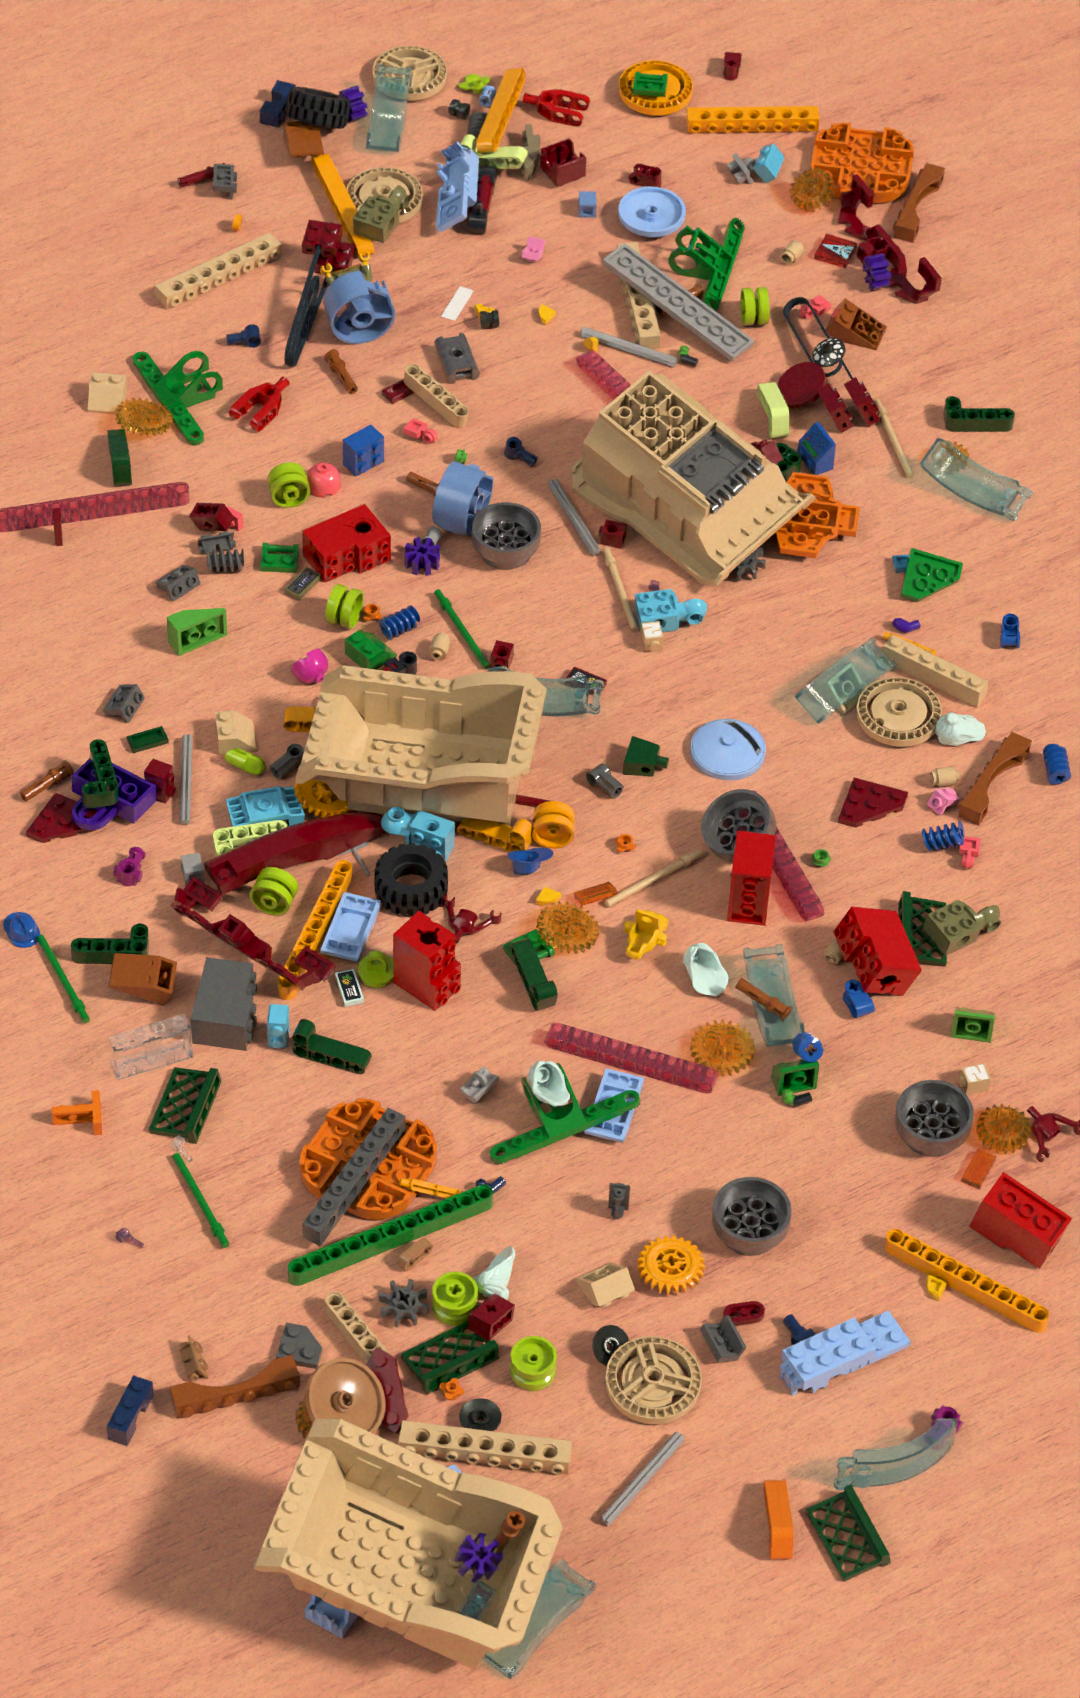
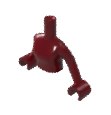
M445 894L443 904L448 910V924L455 930L456 944L463 934H475L490 924H499L502 920L501 912L499 916H494V910H491L490 918L474 927L478 919L477 914L467 909H460L459 913L454 917L455 897L448 901V895Z
M1033 1106L1027 1109V1112L1035 1119L1031 1130L1038 1142L1039 1151L1036 1159L1039 1162L1044 1161L1043 1155L1046 1158L1050 1155L1049 1149L1044 1145L1043 1138L1048 1142L1062 1130L1055 1121L1074 1127V1133L1080 1135V1120L1075 1122L1055 1113L1041 1115Z

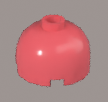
M325 462L317 463L308 470L306 474L307 481L310 487V494L313 496L324 498L329 494L333 496L340 490V473L332 464Z

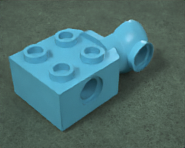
M671 589L634 594V609L640 632L641 623L660 621L662 632L678 630L681 622L685 621L692 625L699 624L706 615L708 608L707 603L701 599H690L678 603L677 596Z
M393 807L382 816L381 826L386 832L405 836V843L407 845L415 843V845L419 846L420 844L426 845L428 849L431 847L446 862L454 848L455 822L424 811H418L413 815L407 813L401 807Z

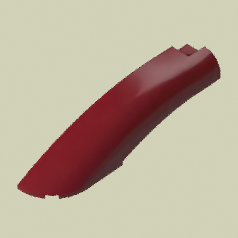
M360 811L325 816L294 824L244 843L204 862V868L220 893L224 895L257 879L260 871L266 867L284 869L309 861L324 858L329 860L386 831L381 826L382 815L377 813Z

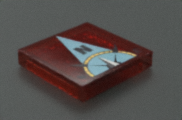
M826 233L814 255V259L846 268L858 247V243Z

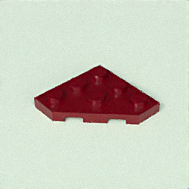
M854 777L838 817V823L857 828L869 820L876 821L884 818L886 814L893 811L896 813L900 812L904 808L908 792Z
M55 793L28 828L26 836L41 843L51 842L50 839L61 837L63 839L76 836L78 832L86 831L78 827L72 819V808L77 801ZM90 810L84 818H92L98 811Z
M376 1347L366 1366L377 1376L384 1391L385 1413L381 1424L398 1434L401 1430L402 1420L406 1421L409 1414L405 1405L404 1391L398 1373L397 1359Z

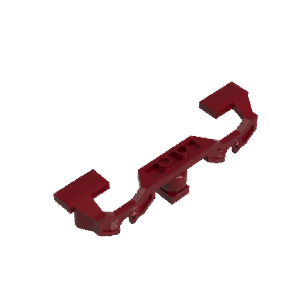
M858 174L852 175V190L840 194L842 207L838 223H849L851 227L845 228V232L853 237L867 241L866 243L861 242L858 244L857 257L865 265L864 257L883 253L894 267L891 269V278H889L891 284L889 287L896 285L902 288L895 291V295L914 304L928 301L929 296L940 291L942 277L929 261L922 257L919 259L918 272L926 281V284L922 290L912 286L906 278L907 265L905 255L899 246L894 243L891 236L886 233L880 224L868 227L863 225L856 216L860 202L866 208L872 207L874 193Z
M195 877L190 880L184 890L179 887L176 889L174 902L171 904V907L177 913L191 919L215 937L266 969L279 974L302 991L306 986L321 981L325 982L336 967L333 962L305 946L294 962L307 972L296 977L281 964H276L271 960L272 947L256 937L241 920L229 914L226 919L211 924L199 913L190 910L196 904H200L212 912L224 897L221 893Z

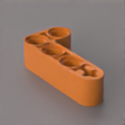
M764 1480L763 1488L769 1528L770 1560L792 1559L794 1533L786 1480Z

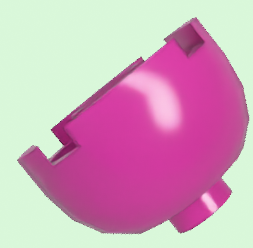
M320 648L308 652L306 654L307 657L303 660L302 658L297 660L291 667L293 675L303 683H320L328 670V660Z

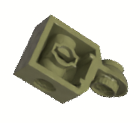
M398 185L391 191L389 198L382 196L368 197L353 218L354 233L385 243L399 223V210H405L408 207L410 195L406 194L405 189L401 185Z
M957 900L929 913L923 929L946 956L976 942L981 930H986L988 933L996 930L1001 924L999 920L1000 909L997 905L987 906L976 914L966 903Z

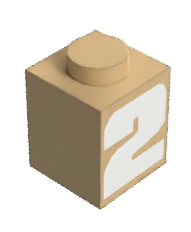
M660 621L641 623V639L645 652L663 650V633Z
M985 1063L961 1069L958 1082L966 1095L989 1091L991 1078Z

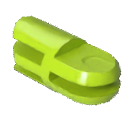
M234 748L225 755L227 763L252 775H260L266 769L265 761L262 758L240 748Z

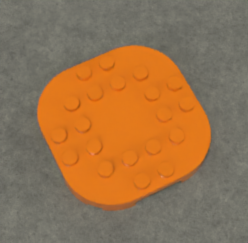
M848 122L832 124L827 130L823 128L815 138L810 179L820 192L834 198H840L841 193L852 190V175L858 174L874 193L873 203L894 201L903 196L908 190L914 147L910 139L906 140L903 137V133L892 128L884 127V132L851 128V123Z
M358 1098L356 1102L347 1104L344 1101L334 1106L325 1115L326 1120L310 1143L304 1145L300 1154V1176L305 1187L319 1199L322 1198L386 1111V1109L381 1108V1102ZM405 1118L406 1130L347 1209V1212L365 1219L380 1220L396 1216L409 1207L419 1192L399 1186L400 1179L413 1178L426 1182L433 1172L437 1161V1143L433 1137V1132L426 1124L418 1119L412 1122Z

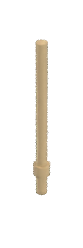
M876 399L874 403L880 411L877 415L885 427L906 477L911 478L913 473L890 424L888 412L883 407L880 399Z
M604 548L605 564L610 569L631 631L636 632L638 626L617 570L616 559L612 556L610 548Z
M701 850L680 857L677 862L605 900L606 906L610 907L682 867H688L693 861L703 856Z

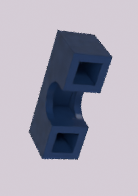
M277 80L271 90L272 102L265 100L260 109L261 124L279 128L280 124L285 121V108L289 90L294 86L296 87L295 84Z
M135 1375L132 1376L107 1424L108 1440L128 1446L136 1431V1421L139 1412H146L154 1396L152 1381Z

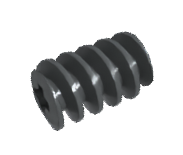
M475 112L470 115L467 135H473L476 139L478 138L487 117L486 113Z
M213 549L211 555L207 550L209 571L213 572L215 567L217 572H220L221 567H223L224 572H227L228 567H230L231 571L234 572L235 568L238 567L239 572H241L244 566V549H242L241 554H239L237 549L234 550L233 554L230 549L227 550L226 554H224L223 549H220L219 554Z

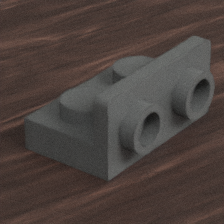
M214 163L213 191L229 192V199H233V193L237 191V183H234L237 182V172H234V165Z
M184 564L155 582L158 589L168 592L172 601L177 600L201 583L196 569Z
M137 684L119 685L103 711L106 716L121 715L125 723H129L145 697Z

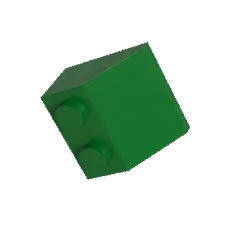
M358 630L345 638V654L361 668L377 670L385 665L384 662L397 657V654L373 633Z
M799 1059L793 1062L773 1065L771 1078L778 1096H782V1092L786 1089H790L793 1093L816 1089L819 1062H807Z

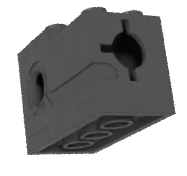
M206 957L190 1018L191 1040L193 1044L247 1051L248 1043L251 1044L253 1040L252 1028H255L257 1024V1016H255L257 1004L253 1003V996L256 995L257 984H255L257 973L253 971V963Z

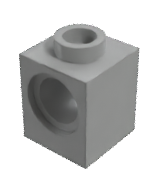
M200 853L180 856L185 885L193 877L201 882H205Z

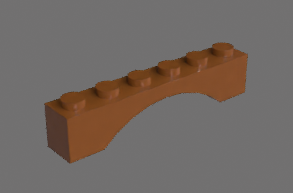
M926 163L924 168L920 169L918 179L914 181L913 190L910 189L908 200H905L903 210L899 212L898 221L894 222V238L914 243L920 224L916 207L926 196L939 191L944 180V167Z
M1011 732L1008 738L1005 737L1003 739L1001 748L995 750L991 762L988 761L986 763L984 772L978 774L974 786L971 785L966 797L960 800L958 804L960 818L978 826L988 813L989 798L987 790L991 782L1002 772L1022 765L1030 753L1032 740L1014 732Z
M293 1355L272 1360L259 1374L235 1385L212 1387L189 1381L170 1386V1398L177 1419L188 1418L194 1414L211 1412L221 1407H230L243 1401L249 1402L262 1396H272L281 1391H291L300 1387V1375Z

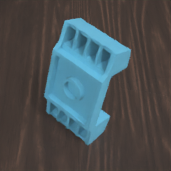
M277 786L243 792L239 796L226 799L233 827L275 820H287L288 826L303 822L305 817L302 804L295 797L294 787L283 788Z

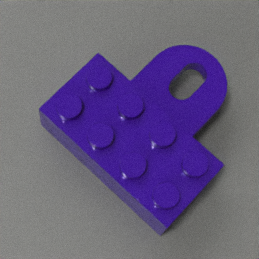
M90 758L72 775V792L82 796L84 784L96 782ZM112 763L118 783V802L110 806L87 808L82 804L81 797L72 808V819L78 827L85 830L103 828L116 815L134 824L156 802V785ZM90 810L98 811L92 818H84Z

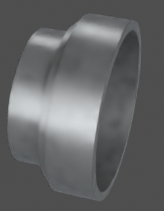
M512 502L491 504L480 510L473 520V546L482 559L494 568L502 570L519 568L529 561L530 557L534 555L540 546V520L532 510L521 504Z
M747 789L732 790L716 798L705 811L701 823V832L706 844L717 857L728 862H733L737 831L774 835L776 830V818L771 807L760 794Z
M924 1080L912 1084L900 1095L896 1108L895 1125L901 1138L914 1152L927 1157H940L960 1147L969 1137L974 1115L973 1106L968 1096L957 1086L941 1080Z
M759 1177L738 1178L725 1184L717 1193L713 1203V1227L718 1237L732 1251L746 1256L761 1255L780 1244L786 1237L790 1228L791 1203L786 1193L769 1180Z

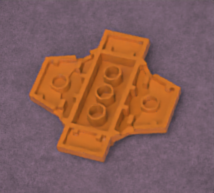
M793 472L786 483L799 493H811L816 499L804 510H800L774 533L779 552L781 554L816 558L828 540H837L838 535L856 537L860 506L844 505L839 500L835 501L828 476Z

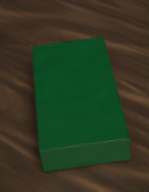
M162 726L127 736V742L133 754L169 743Z

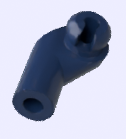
M501 1176L492 1183H486V1180L481 1178L476 1181L475 1185L476 1187L488 1185L493 1189L494 1194L506 1185V1181Z

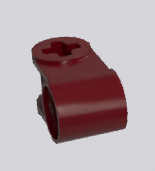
M725 52L723 76L726 80L731 81L738 78L742 53Z
M638 163L634 166L633 172L629 175L628 179L633 185L661 187V169Z

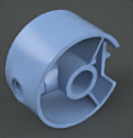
M356 271L337 278L329 285L324 294L323 304L332 331L338 339L351 344L367 343L381 337L391 328L395 320V309L384 280L382 281V287L378 281L375 283L369 282L364 279L361 271ZM346 305V309L340 317L336 316L341 307Z
M455 461L451 462L441 478L435 495L432 511L433 523L448 532L472 536V523L475 516L480 510L489 506L494 477L486 475L485 471L479 470L480 466L471 463L467 466Z

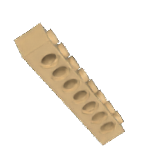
M269 232L156 285V299L167 310L281 257V243Z
M637 242L625 243L640 254ZM624 243L617 244V248ZM620 278V284L624 285L623 296H626V308H629V320L632 319L631 329L635 331V343L650 349L660 348L661 335L652 301Z
M402 1420L399 1446L428 1459L439 1458L448 1461H464L470 1464H488L493 1467L504 1466L512 1469H529L534 1472L545 1471L557 1475L569 1474L572 1441Z

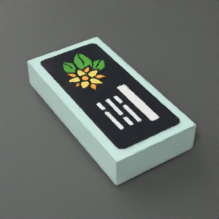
M354 969L336 972L335 979L344 1006L348 1007L364 1003Z

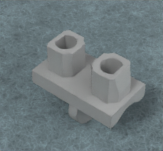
M737 153L732 155L734 160L728 163L727 167L731 174L737 172L734 174V177L738 184L746 180L749 184L754 182L750 176V171H755L753 169L756 164L753 158H745L742 161Z
M483 1066L479 1071H475L472 1074V1078L460 1088V1092L466 1096L468 1101L476 1104L499 1081V1076L490 1073Z

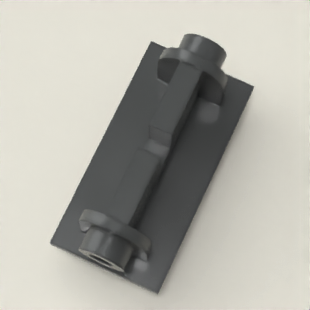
M224 531L214 536L209 534L201 536V538H198L197 543L200 553L207 554V550L209 553H212L213 549L216 550L218 545L219 549H223V551L233 550L236 547L235 540H233L234 532Z
M610 1183L608 1208H612L611 1215L615 1219H620L624 1214V1210H629L630 1185Z

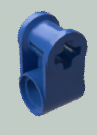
M1009 613L1003 616L1000 647H1020L1019 618L1015 614Z
M853 979L847 981L845 992L843 993V1001L849 1008L851 1015L856 1019L873 1013L875 1011L874 1003L868 994L864 992L861 983Z

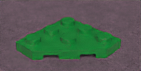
M911 548L900 597L918 602L958 582L963 563Z

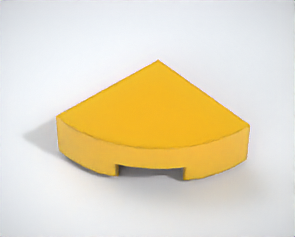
M483 304L474 305L479 319L480 311L491 313L492 310H495L492 307L483 306Z
M542 304L539 308V317L541 322L546 325L556 316V311Z
M596 337L585 338L583 344L591 354L597 353L598 339Z
M544 886L536 899V904L545 906V904L556 903L562 898V893Z
M928 1274L926 1281L927 1291L931 1297L940 1301L947 1287V1281Z

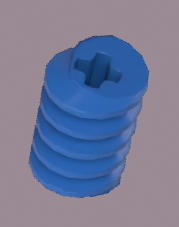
M410 605L407 608L401 609V611L384 617L382 621H379V625L386 638L392 640V635L398 637L399 633L403 635L405 630L411 631V627L417 628L420 616L417 610Z
M1048 744L1045 746L1043 755L1049 783L1058 785L1068 781L1071 778L1066 748L1058 744Z
M961 821L958 822V827H956L954 822L951 823L950 829L947 824H944V830L939 825L936 827V831H934L933 827H929V833H927L925 828L922 829L923 841L929 851H934V849L940 850L942 847L948 848L949 845L955 847L957 844L959 846L964 844L965 833Z
M801 1032L793 1039V1050L803 1060L815 1062L823 1055L824 1049L820 1040L812 1034Z

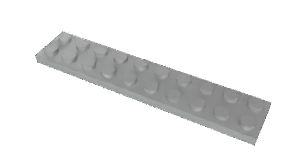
M625 243L603 258L602 264L731 362L753 346L754 340Z

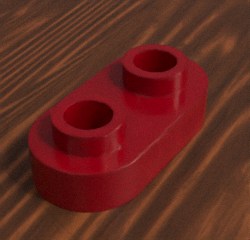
M758 1301L729 1304L724 1309L723 1317L730 1316L735 1326L758 1323L764 1318L765 1308Z

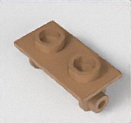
M187 1336L189 1342L181 1343L179 1348L183 1362L186 1363L191 1360V1362L184 1365L187 1376L191 1381L198 1380L201 1375L208 1379L206 1371L208 1370V1365L201 1355L203 1352L202 1346L199 1341H194L190 1336Z

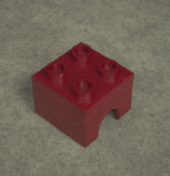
M568 138L541 148L540 168L557 187L563 186L566 183L586 176V157L582 152H580L579 157L576 155L574 143Z

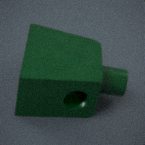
M632 736L624 760L623 774L652 777L656 767L667 769L669 758L660 756V746L658 744Z

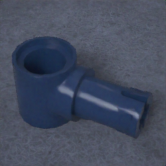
M254 324L246 326L241 333L226 334L228 345L243 343L251 348H255L261 344L259 327Z
M510 437L507 439L504 449V455L507 459H521L532 467L538 460L537 456L525 450L526 448L522 446L519 438Z
M793 1314L787 1315L783 1319L784 1325L791 1333L792 1345L816 1335L811 1328L806 1330L804 1326H801Z

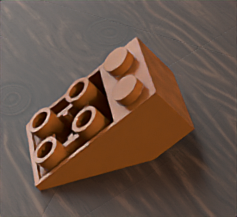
M300 121L283 122L284 143L291 156L302 158L305 155L318 157L324 154L319 126Z
M845 298L834 309L825 330L829 335L840 339L842 342L877 350L887 326Z
M115 953L108 987L163 1006L172 995L177 962L156 955Z

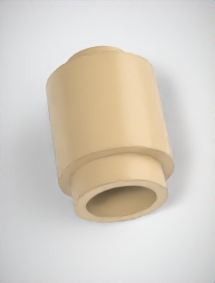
M795 240L791 241L782 250L781 260L788 265L794 263L804 252L802 244Z
M437 633L433 637L428 651L433 659L443 660L446 658L451 643L450 637L445 633Z
M954 766L935 768L934 771H931L933 786L956 785V781H959V772L955 770Z
M836 938L823 950L825 960L833 964H838L843 958Z

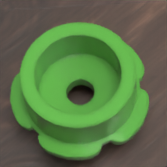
M457 449L454 458L455 462L465 464L468 453H465V449Z
M818 849L812 855L813 864L819 867L827 866L831 860L829 853L824 849Z

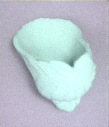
M952 712L940 717L936 723L935 730L940 743L950 746H959L970 741H980L986 733L985 725L973 716Z
M705 943L689 946L684 952L683 964L686 966L694 989L700 994L719 996L726 989L728 974L722 967L717 953Z
M537 1061L531 1066L528 1073V1081L533 1094L540 1101L554 1107L563 1106L568 1103L570 1094L566 1089L564 1074L557 1064L552 1061Z
M512 1246L506 1247L492 1260L488 1269L484 1270L480 1275L473 1277L478 1286V1291L485 1297L490 1298L495 1293L506 1300L508 1299L509 1290L507 1285L511 1277L515 1258V1250Z

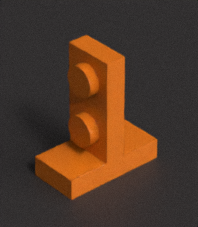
M100 1090L91 1091L92 1104L51 1107L53 1125L93 1122L94 1135H102Z

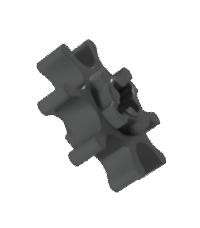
M762 547L752 552L732 570L737 572V581H741V576L745 573L752 575V578L756 579L757 571L755 568H766V560L758 559L763 556Z
M412 1279L408 1280V1285L405 1288L397 1287L395 1281L392 1280L390 1282V1290L393 1293H379V1302L388 1304V1306L380 1309V1316L384 1318L389 1314L395 1315V1327H399L400 1320L404 1318L410 1319L413 1326H416L418 1318L415 1313H429V1305L419 1302L427 1298V1289L414 1292L412 1290Z

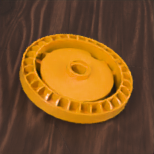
M649 60L636 63L628 67L621 74L618 92L621 100L632 110L646 115H668L688 105L693 95V82L690 75L680 66L666 61ZM635 71L643 74H668L665 97L632 94ZM680 84L683 87V91L681 92V94H679Z

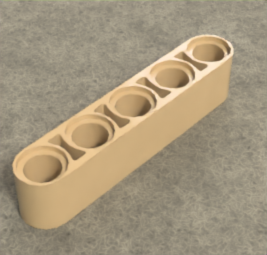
M408 364L405 367L404 383L407 387L456 428H463L467 425L469 410L462 402L418 365Z
M334 1291L326 1295V1315L365 1364H367L376 1347L389 1354L341 1293Z

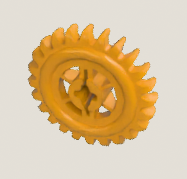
M308 780L303 784L295 783V797L298 798L297 801L303 804L302 807L304 809L308 808L309 813L314 812L315 816L321 815V817L350 812L348 801L340 800L326 782Z
M665 1235L663 1240L657 1237L656 1242L651 1240L649 1245L643 1246V1251L639 1252L640 1258L637 1259V1270L641 1272V1279L646 1277L645 1285L652 1281L651 1290L658 1285L659 1293H661L663 1288H666L667 1295H669L671 1289H674L677 1295L679 1288L683 1290V1293H686V1285L692 1290L694 1287L693 1282L697 1285L699 1284V1278H703V1272L705 1271V1259L702 1257V1252L697 1250V1245L691 1246L690 1240L684 1242L683 1237L676 1239V1236L673 1235L669 1239Z

